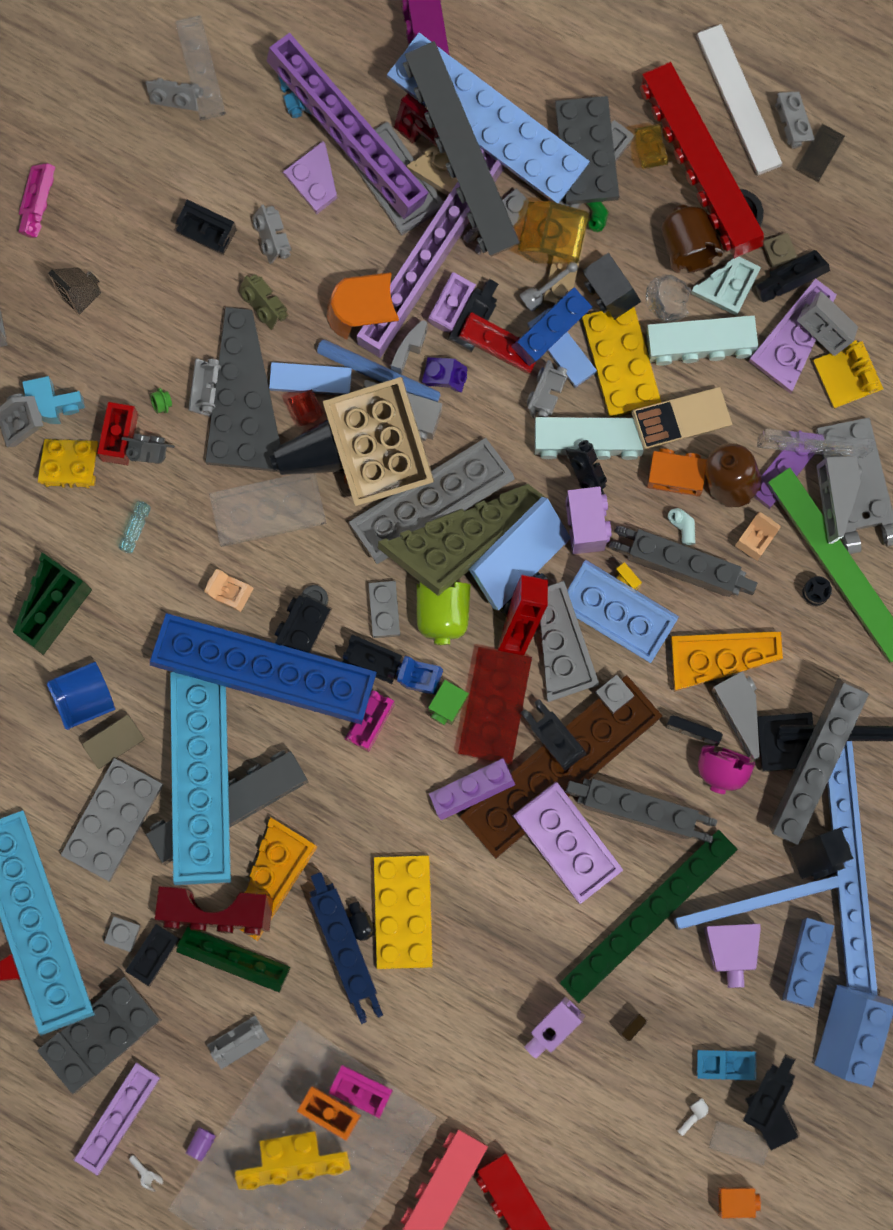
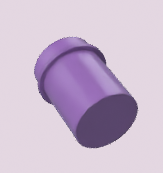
M199 1127L194 1132L195 1135L185 1153L203 1162L212 1143H214L216 1135Z

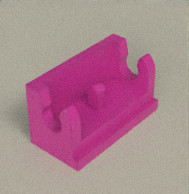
M371 691L362 725L353 723L345 740L369 752L394 708L395 701L379 695L377 691Z
M341 1065L329 1094L380 1119L393 1089Z

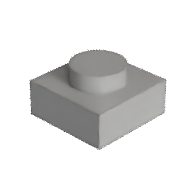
M618 675L614 676L595 692L612 714L634 697V694Z
M113 917L104 943L132 952L141 926Z

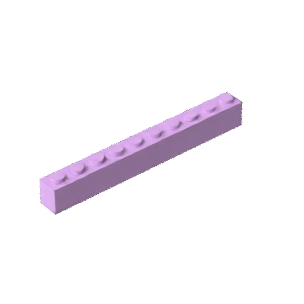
M481 149L494 182H496L505 166ZM459 182L456 183L390 284L391 299L399 321L363 325L357 335L358 345L379 358L382 357L469 223L467 213L471 211L468 203H462L456 191V188L460 187Z

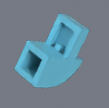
M49 376L22 382L25 396L35 397L43 422L61 424L59 413L73 415L78 413L79 409L85 408L84 399L80 391L56 396L53 382Z

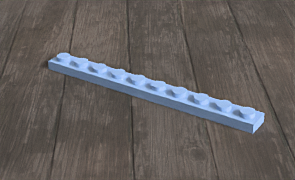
M847 741L827 783L831 829L835 830L841 827L854 858L843 863L845 869L836 872L840 883L837 890L846 982L849 988L878 995L852 741Z

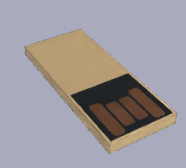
M720 387L631 411L643 450L732 426Z

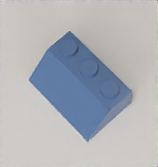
M837 984L814 1065L846 1081L872 1088L893 1017L892 999Z

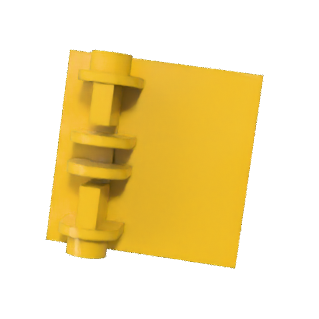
M854 340V342L835 356L830 353L813 360L834 409L884 389L863 341L857 342V340Z
M44 439L38 483L45 484L46 487L61 485L62 488H65L66 484H69L70 488H74V484H76V487H86L87 489L90 486H95L94 468L98 441Z

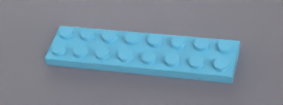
M171 672L174 885L231 882L226 687Z
M20 811L1 818L0 919L40 1035H43L95 1014L24 811Z

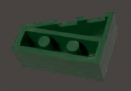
M41 552L39 567L36 575L32 577L27 600H24L13 633L44 655L91 593L92 589L83 580Z

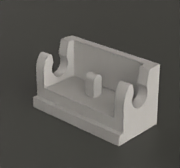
M822 291L815 295L811 305L805 304L797 319L833 356L854 342L858 326Z

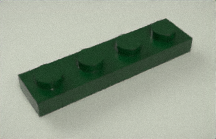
M187 927L176 950L179 954L280 993L291 968L203 932L190 930V927Z

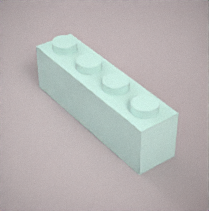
M755 315L650 324L646 329L650 363L656 362L658 366L669 365L672 361L682 360L683 363H694L701 358H709L710 361H720L725 359V356L735 355L738 359L751 357L758 348Z
M535 418V455H540L542 459H555L557 455H567V448L577 450L579 448L578 444L583 440H588L589 443L593 444L594 451L599 460L610 459L611 456H621L624 460H634L638 456H642L644 451L633 418Z

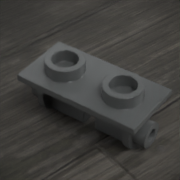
M134 433L133 438L122 437V440L129 441L126 451L128 459L135 462L160 464L166 458L167 447H175V445L165 443V438Z

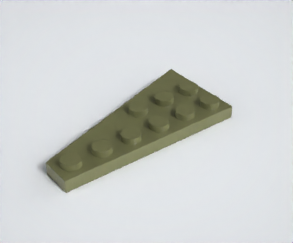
M526 484L500 494L498 499L487 503L485 501L476 503L474 508L467 511L461 509L427 522L423 528L412 532L410 530L401 532L399 537L388 541L386 538L378 541V549L439 596L467 573L469 568L541 497L545 496L531 485Z

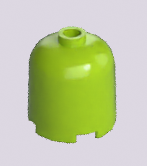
M421 582L417 584V626L421 635L434 639L435 645H450V640L459 639L466 633L469 619L470 584L455 582L454 587L447 588L439 596Z

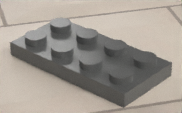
M608 96L555 101L558 137L590 161L589 165L566 193V205L619 200Z

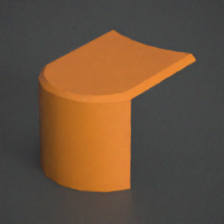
M391 272L344 278L335 286L327 307V319L330 327L338 336L347 340L352 327L399 321L391 299Z

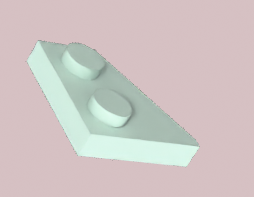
M741 257L733 258L726 266L715 271L704 282L694 286L691 294L737 316L761 267Z

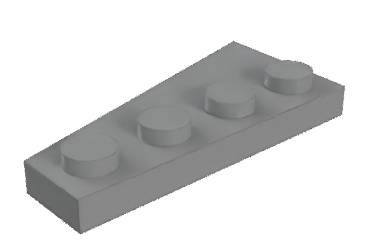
M562 581L548 586V606L541 619L547 701L550 702L600 684L565 582Z

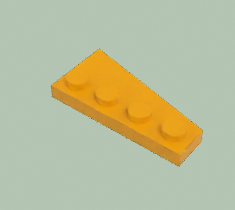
M781 632L671 637L674 692L783 659Z
M270 817L265 838L262 839L259 848L260 852L256 864L252 868L247 890L244 893L267 894L272 897V920L314 854L317 846ZM261 931L260 936H249L258 941L264 931Z

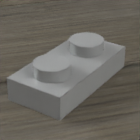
M396 581L369 583L373 638L400 636Z

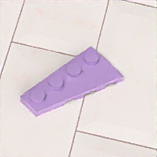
M817 279L812 282L749 360L751 364L790 394L816 341V338L797 319L805 304L811 305L815 295L820 291L832 302H834L837 295Z

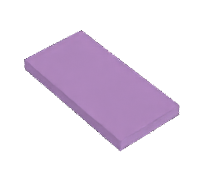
M557 782L553 783L512 815L579 904L623 871Z

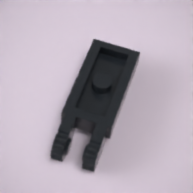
M538 699L534 704L544 718L536 722L531 713L526 709L521 712V715L535 736L562 769L566 771L587 754L553 711L550 712L543 702Z

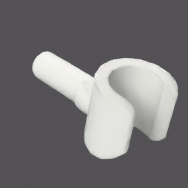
M699 1099L690 1106L694 1115L678 1130L682 1136L694 1123L707 1115L708 1106L703 1099Z
M134 1155L130 1157L129 1161L142 1176L141 1185L155 1192L151 1182L155 1179L163 1184L162 1177L144 1168Z

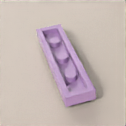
M136 1063L74 1161L98 1176L159 1082L160 1077L139 1063Z

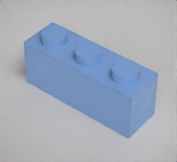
M809 918L802 920L782 1001L806 1008L814 1007L834 925Z

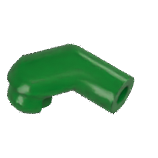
M602 202L586 203L592 211L591 218L588 220L589 229L594 232L602 231L606 226L609 214L607 208Z

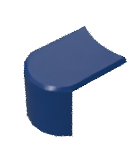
M96 662L54 678L47 683L64 727L67 730L116 710L107 684Z

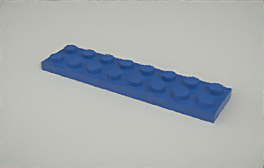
M167 613L150 659V666L361 725L377 673L372 670L286 646H279L275 643Z

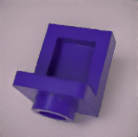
M427 358L422 379L423 384L433 387H449L455 392L463 391L464 383L467 380L466 366L456 359Z

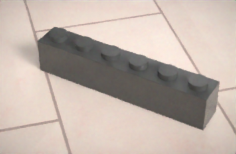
M838 677L768 826L772 834L797 845L799 844L869 696V693L864 688Z
M283 750L270 758L272 762L264 767L258 764L246 772L248 776L239 781L237 778L229 781L230 827L309 783L291 751L286 753ZM163 819L150 827L151 832L146 835L159 859L166 865L173 861L172 819L168 822H165Z

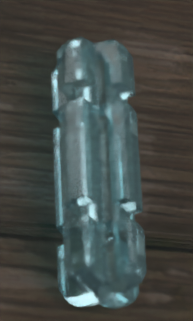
M136 502L133 509L135 513L131 514L124 531L125 537L121 538L119 543L121 551L130 554L134 551L136 546L135 540H138L146 522L144 518L148 517L151 509L147 503Z

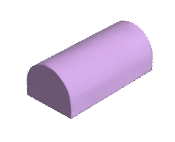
M452 272L428 318V322L442 331L452 332L476 284Z

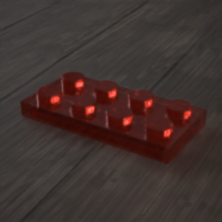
M478 647L458 755L493 762L504 758L508 765H512L532 657Z

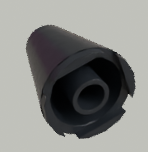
M329 420L317 424L274 448V455L269 456L273 470H279L280 475L344 471Z

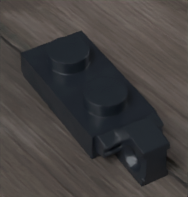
M813 250L769 272L770 276L765 281L756 285L758 297L764 303L775 299L776 296H782V294L830 272L829 264L817 250Z
M489 279L481 290L475 288L447 340L468 352H472L475 346L458 338L471 312L487 321L490 319L496 307L497 299L492 296L498 286L497 282Z
M785 1054L779 1067L772 1064L770 1070H767L743 1118V1122L769 1134L794 1084L795 1075L791 1074L790 1070L796 1060L795 1058Z

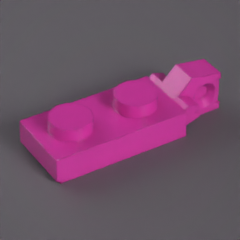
M49 163L31 166L19 211L22 220L18 232L29 238H37L41 229L40 221L47 207L49 189L54 181L55 166Z

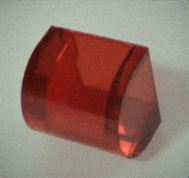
M312 389L287 399L289 408L298 426L308 425L323 415V411Z

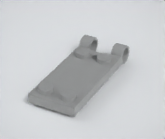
M870 417L817 428L816 434L821 446L820 450L823 460L828 457L857 456L858 465L862 469L861 484L844 537H842L843 545L849 554L861 552V541L856 530L880 525L885 546H893V509ZM862 513H868L869 518L864 519L862 517Z

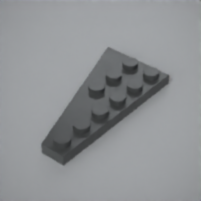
M226 307L219 356L221 369L218 370L215 386L214 404L216 408L212 410L206 464L279 472V470H273L269 457L274 455L273 449L280 446V440L253 311Z

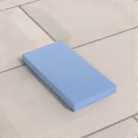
M541 497L469 568V571L493 609L500 610L512 598L521 575L533 577L571 539L548 498Z
M587 560L583 562L567 590L577 619L649 663L653 661L679 618L676 614Z

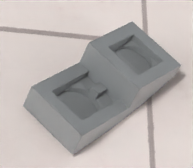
M422 320L405 337L394 356L391 370L402 375L409 352L420 354L428 330L426 321Z

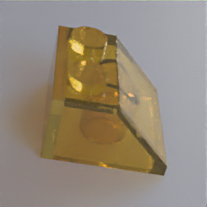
M552 201L528 202L517 252L534 264L578 263L589 213Z

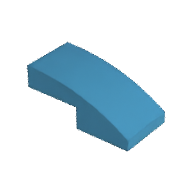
M698 1050L697 1079L756 1080V1052Z

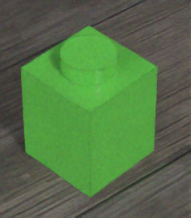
M444 680L428 707V712L432 713L430 718L441 725H445L446 722L452 725L467 701L469 693Z

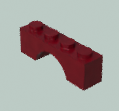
M159 886L155 920L163 923V928L180 929V925H188L190 930L205 932L207 927L217 928L216 932L233 934L234 929L244 930L246 935L260 936L261 931L270 932L273 898L267 894L239 892L235 901L228 908L220 912L208 913L201 910L196 903L193 892L190 890Z

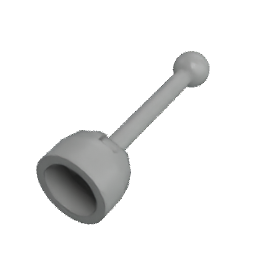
M575 262L568 263L564 271L541 289L529 288L519 296L533 312L542 304V294L570 272L577 271V264Z

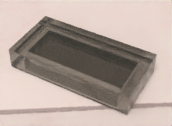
M821 124L814 136L815 140L810 143L796 171L819 183L843 142L845 135Z

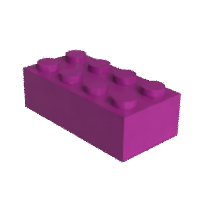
M402 0L408 46L417 34L421 33L431 42L435 41L437 46L449 55L441 0Z

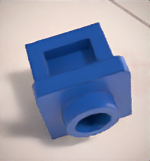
M404 656L403 662L397 669V682L406 689L436 695L443 669L440 666L417 662L411 657Z

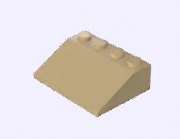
M403 377L323 401L355 506L434 482Z

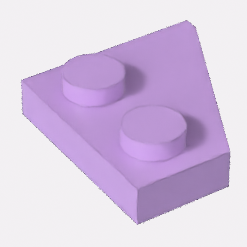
M321 142L283 171L287 180L316 214L337 199L326 144L324 142Z

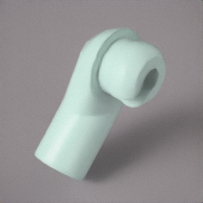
M680 508L671 509L668 513V520L682 531V545H694V519Z

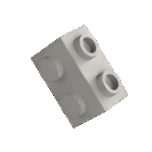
M14 394L9 396L4 404L0 405V427L6 447H16L44 426L34 396L23 397L22 394Z

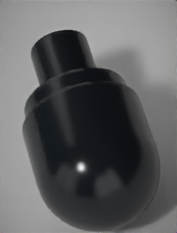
M359 901L351 903L349 908L352 916L349 917V921L357 940H368L374 932L370 915L367 912H362Z

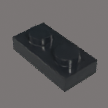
M155 924L125 972L150 987L180 939Z

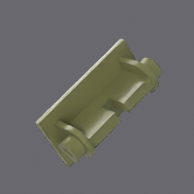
M256 274L250 278L245 276L239 289L242 298L253 307L259 319L270 330H273L278 319L281 322L289 316L287 308L277 296L269 300L267 299V296L271 295L273 291L262 277H258Z

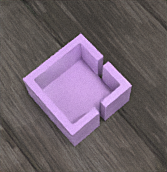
M601 487L568 490L565 504L568 526L572 525V530H569L572 554L604 551L606 543L610 542V537H612L610 521H605L604 517L606 516V510H608L607 495L601 494Z

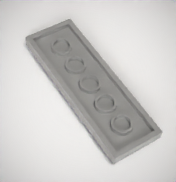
M486 438L432 470L433 483L394 494L349 521L351 528L376 564L389 558L378 549V541L386 538L388 541L399 537L401 532L407 530L412 532L425 527V523L461 509L465 511L515 480L511 470Z

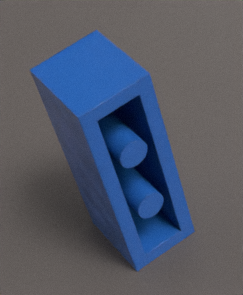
M575 287L572 288L511 347L529 366L532 365L592 308L591 304Z

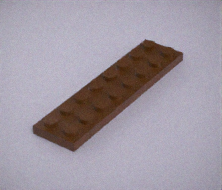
M628 675L621 680L634 694L630 701L612 714L604 703L597 699L566 726L587 755L564 771L543 745L511 773L516 785L473 805L460 816L461 820L495 860L526 834L513 818V814L555 782L565 792L569 781L583 784L584 779H591L663 717Z

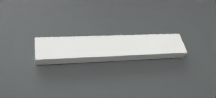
M722 25L697 33V40L756 175L758 176L781 167L782 161Z

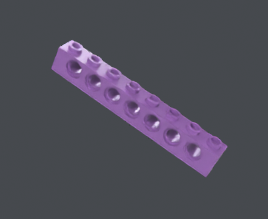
M288 33L269 47L266 60L268 64L398 214L405 219L424 204L429 192L297 40Z

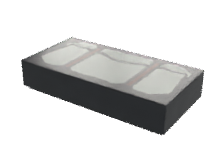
M675 715L669 717L665 727L714 746L720 744L723 736L722 732Z

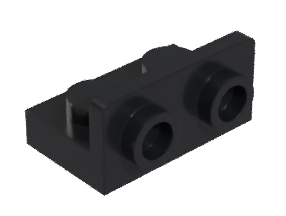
M300 594L298 598L293 597L287 608V612L290 614L286 622L281 621L275 632V636L278 637L275 644L311 653L333 608L305 594Z

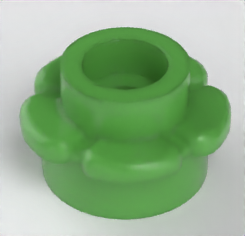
M157 388L156 392L150 393L154 411L157 414L161 412L168 413L169 407H172V400L168 391L162 392L161 388Z

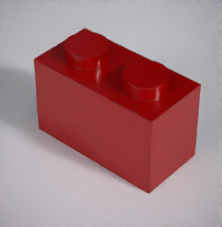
M108 402L97 453L101 461L128 466L129 459L126 451L129 441L122 440V437L133 438L139 415L135 406Z

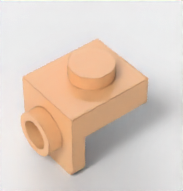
M758 512L735 546L758 561L781 526L770 517Z
M216 569L208 580L204 592L216 602L241 612L254 588Z

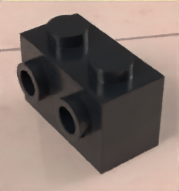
M609 253L582 270L588 279L583 282L592 296L597 293L599 298L595 301L604 314L609 311L614 320L641 302L635 290Z
M841 827L789 848L801 879L812 876L814 880L820 879L845 869L843 863L854 859Z

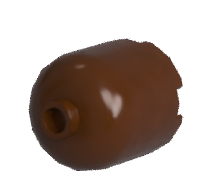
M681 205L676 207L663 221L662 236L671 268L674 272L680 273V269L687 268L689 273L697 272L712 266V259L716 256H723V250L716 231L710 222L708 213L702 208Z
M726 443L718 446L710 453L706 461L705 474L711 496L726 507H741L749 504L751 499L760 491L762 480L754 455L745 446L737 443Z

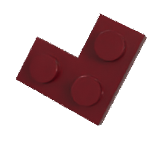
M409 93L401 99L394 128L412 144L422 134L437 147L435 138L439 137L435 127L430 129L424 113L428 112V109Z

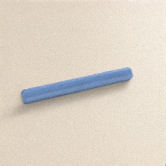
M322 339L318 345V354L381 383L403 377L407 393L436 402L440 399V392L325 339Z

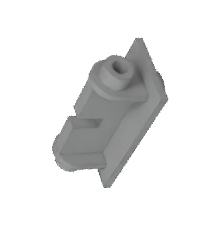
M162 78L146 81L151 104L194 111L199 110L196 99L202 97L203 88L199 87L198 84L182 83L179 86L177 82L163 80Z
M778 93L775 106L778 109L782 123H787L784 131L788 145L795 149L802 146L801 142L814 141L815 139L800 93Z
M261 205L253 216V225L255 230L259 232L262 241V251L267 256L269 264H272L278 256L281 259L290 257L292 249L286 233L276 234V231L284 229L278 210H275L274 206L265 208L264 205Z
M195 359L188 411L212 417V410L216 408L214 404L215 386L218 370L221 369L219 360L208 359V362Z
M548 360L545 368L542 367L540 369L536 390L530 393L527 400L528 410L532 417H535L536 412H538L537 416L539 417L552 415L558 397L550 394L552 390L561 393L568 378L566 375L567 369L558 366L555 370L550 360Z
M256 1016L207 1046L211 1051L210 1054L214 1061L223 1069L267 1042L269 1038Z

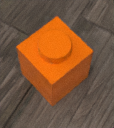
M718 1187L719 1217L756 1218V1211L761 1210L760 1194H755V1188Z

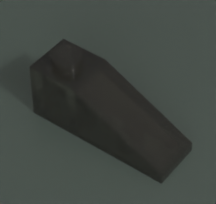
M79 267L52 269L48 273L60 298L79 315L101 294L98 286L100 281L90 271L85 273Z

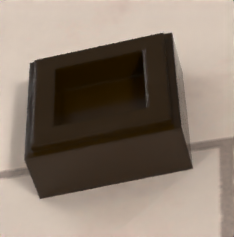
M637 1014L619 1035L624 1040L631 1041L647 1023V1020L641 1014Z

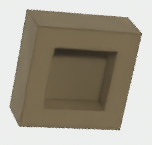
M788 233L763 242V249L771 269L797 259V254Z

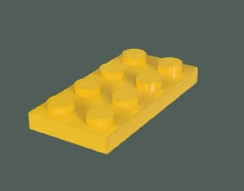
M635 307L615 320L609 311L605 314L602 311L584 315L581 320L594 366L597 370V377L609 418L630 414L633 410L662 403Z
M429 856L374 857L377 969L433 968Z

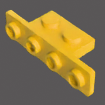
M316 1131L260 1141L262 1166L239 1170L234 1173L239 1189L254 1190L263 1185H282L288 1181L297 1179L310 1180L325 1174L338 1175L350 1170L351 1167L347 1152L319 1156Z

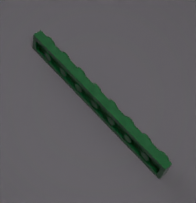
M720 830L712 835L711 843L705 842L559 983L578 1004L738 850Z

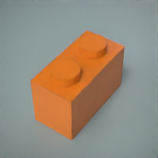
M670 449L653 451L647 488L700 497L703 491L707 459H701V455L695 453H686L685 456L677 455L675 451Z
M311 1086L297 1110L298 1113L345 1141L348 1140L362 1114L315 1086Z

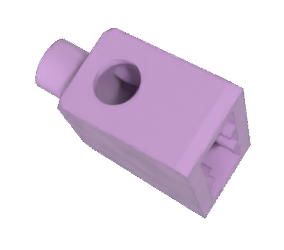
M760 924L705 927L704 931L714 972L727 971L728 988L745 987L744 971L756 970Z
M565 996L532 1030L531 1034L534 1037L524 1046L525 1049L536 1059L545 1049L551 1053L583 1021L585 1015ZM548 1027L555 1030L556 1034L554 1036L547 1034L546 1029Z

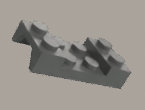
M123 977L92 1005L95 1015L68 1025L37 1050L72 1094L80 1091L162 1021L135 990L127 977Z

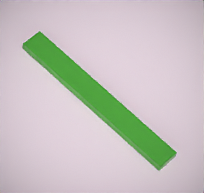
M788 468L766 484L889 663L893 662V616L840 539L833 544H828L823 514L792 469Z

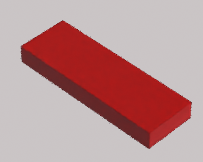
M472 312L469 314L458 338L527 374L531 373L535 363L529 366L511 347L520 337Z

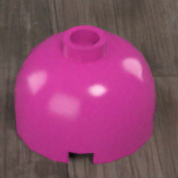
M704 745L699 756L698 770L704 782L711 785V791L726 794V790L736 791L749 781L755 766V762H750L751 758L726 748L716 752L713 751L715 746Z

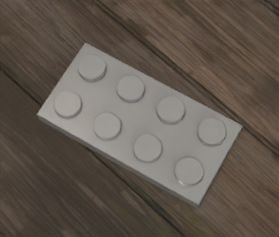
M114 758L61 856L111 882L164 784Z

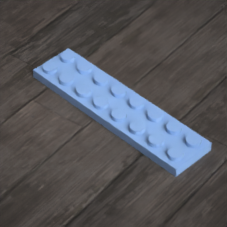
M421 33L417 34L387 74L388 79L416 100L418 99L413 88L418 87L414 77H408L403 63L407 62L406 53L431 43ZM438 47L480 148L555 205H558L589 165L590 161Z

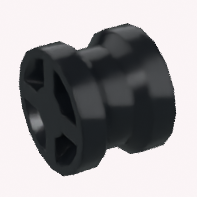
M821 576L809 579L802 589L803 600L810 606L815 607L823 605L832 594L830 582Z

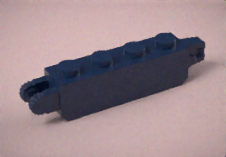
M321 872L311 876L316 890L310 892V900L350 1004L354 1005L360 1023L364 1024L367 1022V1016L361 1007V1000L370 997L374 1014L378 1018L383 1016L376 997L378 993L338 890L334 887L333 883L326 885Z

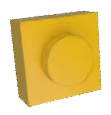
M625 562L616 569L615 575L618 580L636 591L641 587L642 582Z

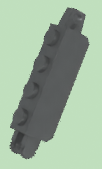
M617 526L615 533L621 537L634 540L633 546L629 547L611 541L609 545L611 550L629 556L628 560L723 596L730 597L731 594L738 596L739 592L753 595L758 582L745 578L746 572L741 570V566L640 529L636 532L622 526Z
M584 779L583 784L569 781L565 791L567 794L579 797L577 803L587 810L679 838H693L707 843L712 842V836L704 832L694 831L696 822L710 827L716 826L717 820L698 814L699 811L596 779Z

